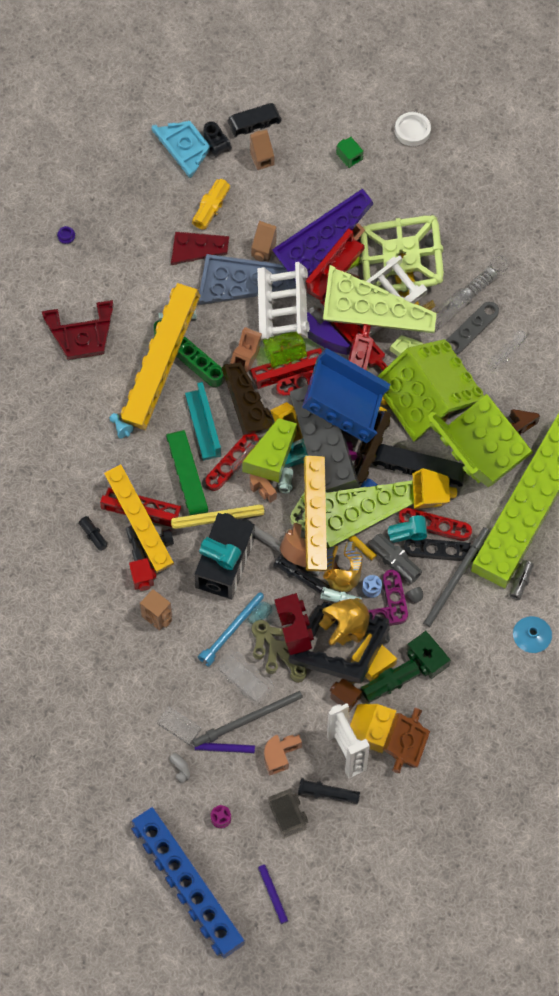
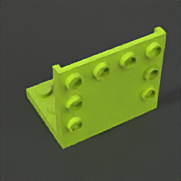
M445 339L406 348L377 376L390 384L389 390L383 395V398L413 442L419 440L431 429L429 425L431 420L427 417L430 413L435 412L442 419L448 412L472 406L484 396L482 389L474 382L472 375L465 369L461 359L456 356L451 345Z
M488 394L483 396L449 425L435 412L427 416L431 420L429 423L431 428L442 436L440 439L446 447L451 446L453 449L452 455L457 461L461 460L465 464L462 468L478 484L482 482L487 487L492 486L533 453Z

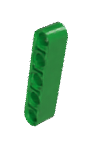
M158 320L154 323V337L156 335V326L159 321L161 322V320ZM184 336L176 357L211 387H220L224 383L222 367ZM214 375L219 376L218 378H212Z
M185 430L166 434L170 453L174 459L175 470L179 476L180 487L184 493L185 504L189 510V516L208 513V506Z

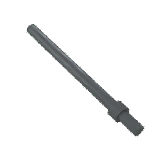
M483 527L478 537L473 539L470 544L471 548L423 624L428 627L432 625L475 554L482 548L483 542L490 532L489 529Z
M300 691L295 692L217 729L212 728L206 731V734L193 739L192 742L195 747L208 741L213 742L225 733L303 698Z

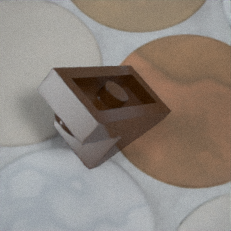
M512 409L509 417L514 421V423H511L512 426L521 435L538 424L540 415L534 412Z

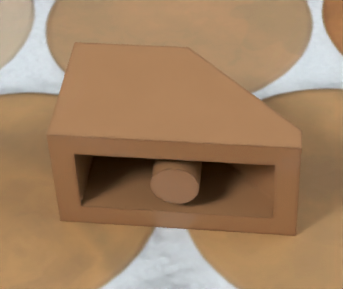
M259 221L251 247V255L257 261L269 262L273 253L272 249L277 244V226Z

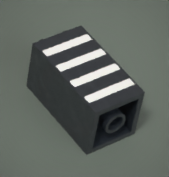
M218 513L208 538L224 545H234L242 553L232 570H227L221 567L217 561L202 555L194 574L195 588L232 600L255 540V524L247 519L240 520L234 518V516L228 513Z

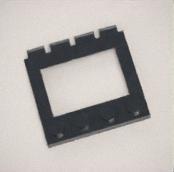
M324 601L322 605H317L309 620L310 625L307 626V629L311 628L313 637L320 627L319 623L323 619V608L332 605V603ZM369 614V624L366 633L373 634L359 662L354 661L350 663L341 657L336 656L333 658L323 652L318 651L315 653L306 650L290 655L288 658L289 663L361 684L390 630L389 619L375 616L373 619V614Z

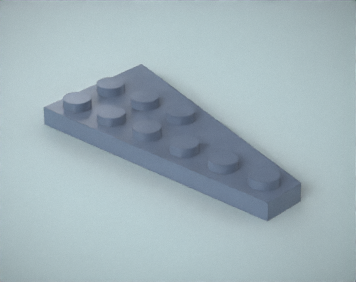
M207 254L199 291L201 297L198 305L258 296L257 268L265 267L272 274L284 273L287 270L282 264ZM294 279L275 281L272 284L273 292L296 288Z

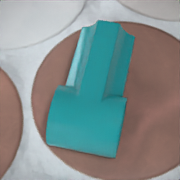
M416 515L410 517L407 522L389 526L388 535L390 541L396 543L408 539L423 540L427 538L426 518Z
M208 537L203 540L199 549L200 554L217 561L221 567L227 570L234 568L242 553L234 545H224Z

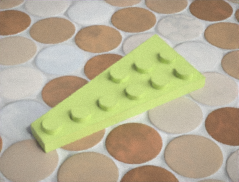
M331 265L329 266L323 321L356 325L368 324L374 327L435 333L437 313L406 301L400 296H395L380 287L353 277L351 274L342 272Z

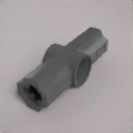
M381 533L376 535L369 543V547L382 558L385 565L388 564L392 568L391 570L397 571L410 584L414 583L422 574V570L408 558L407 553L401 547H395Z

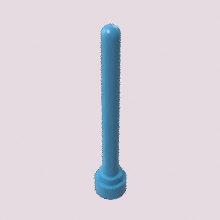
M261 592L257 593L210 649L203 650L198 655V659L201 662L205 660L207 662L205 665L211 666L215 661L214 658L217 651L263 600L264 594Z

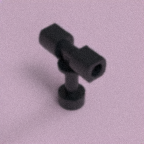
M126 527L129 543H132L133 546L132 555L134 561L146 559L145 550L133 527ZM171 530L162 531L163 535H160L162 542H165L166 546L174 544Z

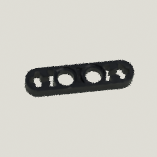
M408 539L405 541L404 551L408 556L463 561L468 550L471 548V543L434 539ZM411 543H414L415 547L420 548H415L414 551H411V548L407 546H410ZM421 544H424V546H423V552H420V551H421ZM429 545H434L437 551L429 553L426 548ZM454 547L457 553L449 555L446 553V549ZM460 547L463 548L462 556H459ZM477 551V553L475 554V556H474V558L472 559L471 562H473V561L475 560L476 556H477L478 553H479L478 551Z

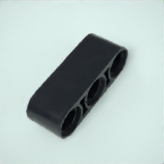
M268 103L233 114L227 121L234 137H238L237 135L249 134L259 128L271 127L275 123L280 124L282 119L276 105Z

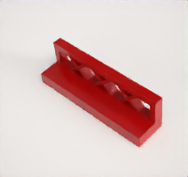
M348 228L306 280L308 294L323 301L326 297L329 266L331 265L342 272H346L363 252L365 247L362 243L354 240L352 230Z
M321 348L251 368L250 371L257 389L276 384L281 379L314 370L317 357L310 358V356L314 354L320 355L322 353ZM300 360V362L292 364L293 361ZM278 365L284 366L281 368L274 369L275 366ZM262 370L265 371L264 373L256 375L255 373Z
M108 487L105 496L102 495L100 501L101 509L126 515L118 499L110 497V494H114L112 488ZM138 495L139 499L145 502L143 506L152 522L172 527L171 519L178 518L181 506ZM150 503L155 504L157 509L146 507V505ZM170 508L176 511L175 514H173L170 512H166L164 510Z

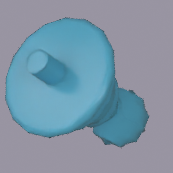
M117 413L111 414L109 419L112 423L116 424L118 438L129 437L134 429L133 425L120 421V416Z

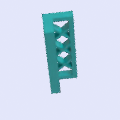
M200 382L197 383L198 390L186 392L185 397L203 461L221 457V446L204 384Z

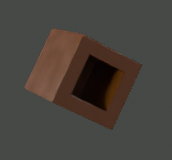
M343 678L340 682L336 681L330 688V699L341 705L347 703L349 706L348 712L352 710L362 695L361 690Z

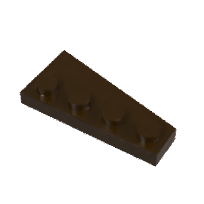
M241 363L224 364L222 371L243 435L267 432L275 422L270 417L269 409L265 408L260 399L262 397L259 392L254 390L253 382Z
M387 411L378 412L373 429L377 434L368 443H360L358 450L361 455L354 462V469L359 483H363L367 479L369 467L376 458V450L383 442L382 436L384 431L390 425L391 413Z

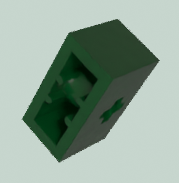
M424 631L407 644V656L410 660L412 659L420 665L419 670L425 677L428 675L430 679H433L450 666L451 659L427 631Z

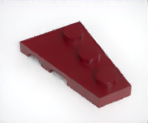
M175 232L171 266L206 258L207 254L217 256L228 255L229 236Z

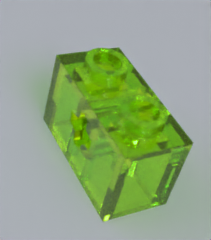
M297 331L263 340L264 352L272 368L307 357L305 342L302 336L297 334Z

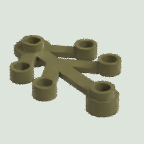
M264 620L255 621L251 628L252 634L256 637L253 657L258 660L263 659L265 655L263 647L265 639L269 644L268 662L265 667L266 672L269 674L276 673L278 668L276 657L278 654L291 669L290 678L294 682H302L307 675L306 668L289 663L288 658L290 655L285 651L288 650L286 641L276 640L272 636L284 637L282 628L271 627ZM256 651L262 652V654L259 655L256 653ZM272 665L275 669H270L268 666ZM296 670H301L302 673H297Z

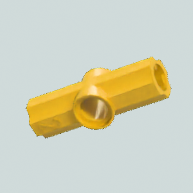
M216 179L209 193L204 194L200 202V208L192 220V224L197 228L206 230L214 215H217L218 209L222 208L223 200L230 190V184L226 180Z

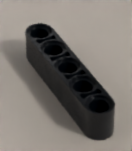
M381 444L376 450V458L372 463L376 467L379 465L383 466L384 469L399 470L409 475L424 468L448 476L449 485L453 483L457 484L458 487L463 486L466 472L462 468L464 466L462 463L386 444Z

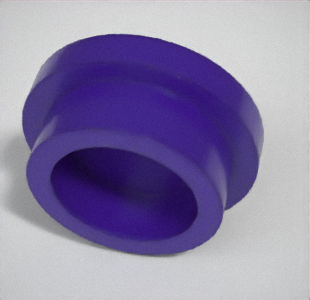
M63 226L59 229L57 238L61 243L69 244L75 239V231L69 226Z

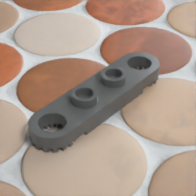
M485 302L446 339L449 344L456 343L458 345V349L453 350L455 354H460L497 318L499 307L496 303ZM490 307L493 308L495 312L493 314H487L484 310Z

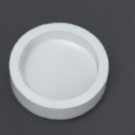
M408 112L401 115L396 121L395 135L401 143L407 146H419L425 143L430 136V122L420 113Z

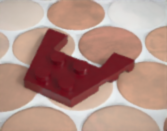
M113 300L96 303L98 320L67 325L60 324L58 309L41 311L44 321L67 360L103 355L105 353L114 307Z

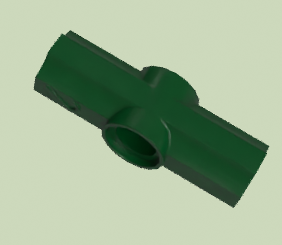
M412 659L395 669L389 668L383 671L378 678L361 687L362 694L369 703L387 693L392 694L391 691L397 688L398 690L401 689L403 684L420 676L419 668Z

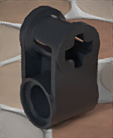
M207 122L204 125L203 137L210 145L213 155L218 157L220 153L232 150L229 139L224 135L216 122Z

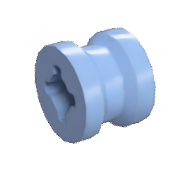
M369 575L363 580L362 591L369 598L377 597L382 590V581L376 575Z

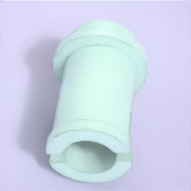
M290 468L283 469L280 483H278L281 493H289L293 488L291 484L293 470Z

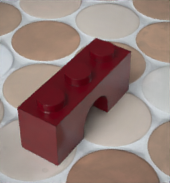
M297 593L274 599L281 625L292 624L282 628L289 654L293 655L313 649L311 641L314 640L311 628L307 629L310 623L307 614L303 615V612L306 611L303 600L298 599Z

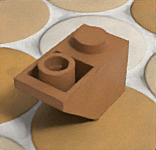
M267 129L250 134V154L257 170L274 165V153Z

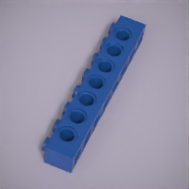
M151 807L132 820L134 827L131 828L137 838L141 837L143 839L145 851L148 855L152 853L156 858L154 861L156 867L160 872L164 870L167 875L165 880L171 888L175 886L179 892L176 895L182 905H188L190 917L194 922L198 920L202 926L199 929L206 939L208 937L213 942L211 947L217 956L221 954L223 958H226L244 946V939L154 808ZM150 830L158 832L155 837H148L147 833ZM165 846L169 848V851L161 854L158 852V849ZM172 863H178L180 868L173 871L169 866ZM188 879L192 884L189 887H183L181 882ZM200 896L203 898V901L200 904H194L192 899ZM207 913H212L215 916L212 921H206L203 917ZM218 930H224L227 934L224 938H218L215 936V933Z

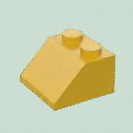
M358 704L350 724L357 740L362 741L366 739L370 745L369 749L383 753V747L397 710L379 704Z

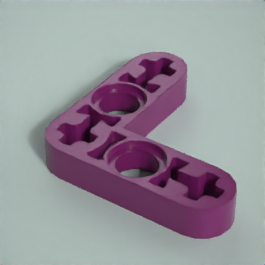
M388 570L383 575V585L388 607L368 611L369 614H373V619L377 614L384 615L385 618L389 619V626H393L407 621L408 609L400 574L395 570ZM389 575L397 578L394 580V588H391V581L386 580L389 578ZM398 593L401 599L397 602L392 601L390 595ZM399 605L400 613L404 614L401 619L398 616H394L397 612L396 606Z

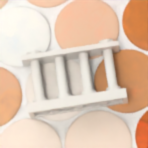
M401 256L397 258L392 257L387 261V266L366 281L371 284L379 281L386 291L395 296H400L385 278V275L394 270L410 290V294L404 298L406 301L414 304L427 294V288L423 284L415 286L399 266L402 263ZM371 326L369 337L374 335L383 327Z
M295 262V271L272 274L265 267L257 268L259 333L262 334L261 341L271 344L276 334L296 331L303 338H308L310 326L307 321L306 278H308V271L306 267L300 262ZM296 278L295 289L272 291L273 282ZM296 296L297 306L273 310L272 301L274 299ZM297 314V324L273 327L274 317Z
M346 703L344 705L338 704L330 709L327 739L329 741L336 738L346 757L345 773L349 779L367 770L370 745L366 739L362 741L357 740L348 723L349 706Z

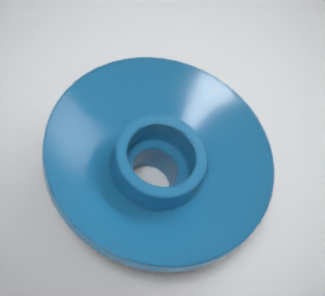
M529 616L522 618L516 623L513 629V638L516 645L523 651L538 653L550 645L552 631L548 623L543 619ZM530 630H535L537 634L532 635Z

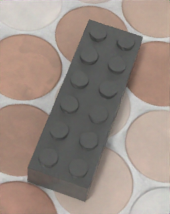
M309 385L290 391L308 456L325 457V493L360 488L343 430L302 407Z

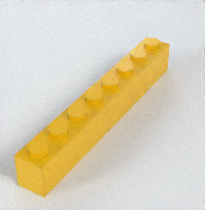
M179 283L176 284L175 288H172L170 301L163 309V318L156 326V335L149 343V352L142 360V369L136 374L135 386L129 391L128 403L122 408L121 419L125 423L146 431L201 297L198 289Z

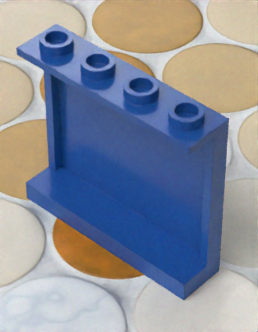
M326 348L317 357L302 407L359 440L368 443L377 434L373 429L382 397L389 390L390 384Z

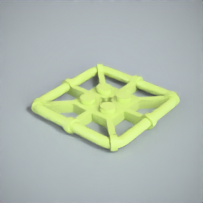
M431 215L406 219L396 218L393 221L363 226L365 231L360 236V243L364 245L365 249L361 253L360 263L363 268L364 281L371 278L369 264L384 262L385 267L387 266V261L392 257L397 258L398 254L405 253L407 255L403 256L402 263L399 265L405 273L419 271L430 278L428 280L414 281L415 286L423 284L425 287H431L437 284L440 285L443 282V246L441 245L437 217ZM426 223L415 236L403 238L402 226ZM397 227L398 238L384 240L372 231ZM432 228L434 246L420 249L419 241ZM367 237L382 246L383 255L369 256ZM435 255L436 274L421 265L422 256ZM392 270L387 275H385V278H387L389 275H396V272ZM402 280L401 284L392 285L396 291L408 292L409 290ZM377 281L373 285L379 287L381 283Z

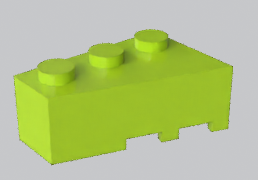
M278 418L243 460L242 472L279 483L296 435L297 423Z

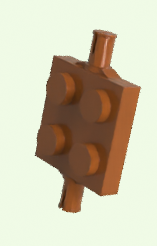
M414 708L411 718L401 713L395 714L383 751L396 759L392 769L395 773H400L403 763L413 768H417L430 734V731L419 722L422 712L419 708Z

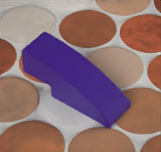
M307 312V321L310 326L308 338L331 351L348 355L350 353V345L327 321L320 324Z

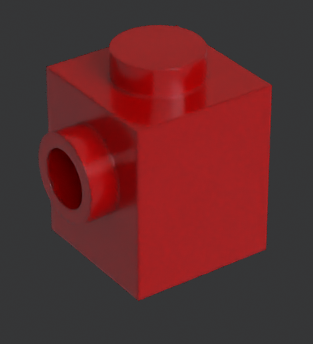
M148 558L129 562L135 590L146 591L151 586H154L153 579H157L154 567L150 568Z

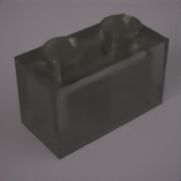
M291 788L268 797V804L283 839L306 830V823H309L304 811H300L298 806L301 804L299 797L296 793H292Z

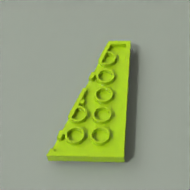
M413 480L325 493L327 548L413 504ZM304 495V496H302L301 498H302V500H303V502H304V504H305V495Z

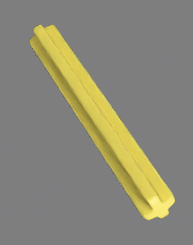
M254 505L172 518L171 525L172 528L179 529L214 523L218 513H228L237 519L264 515L263 505Z

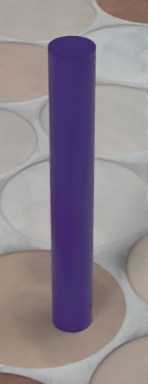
M204 743L194 747V750L255 753V745Z
M266 865L259 866V872L281 925L289 922Z

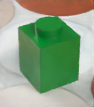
M351 136L346 140H341L336 146V154L348 168L363 160L364 151Z

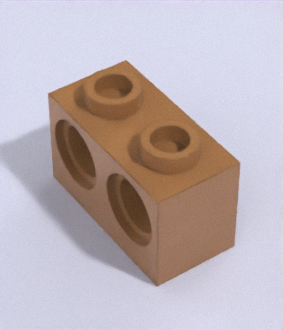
M152 589L140 602L141 615L150 624L153 623V626L160 631L162 627L166 628L172 622L171 603Z

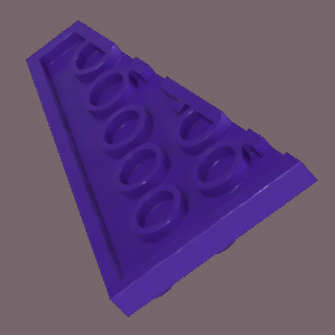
M362 188L273 248V253L287 272L295 271V262H300L306 267L309 277L348 228L352 230L372 207V199Z

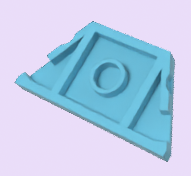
M191 121L168 123V126L164 127L152 126L154 134L188 177L191 178L210 151L208 142Z

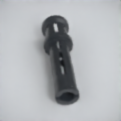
M282 553L274 563L273 567L275 569L279 568L287 573L289 578L295 577L320 594L324 592L322 591L323 587L330 588V585L305 571L300 565L288 561Z
M302 777L300 779L299 796L304 794L314 796V799L323 797L358 805L360 791L323 785L321 781H307Z

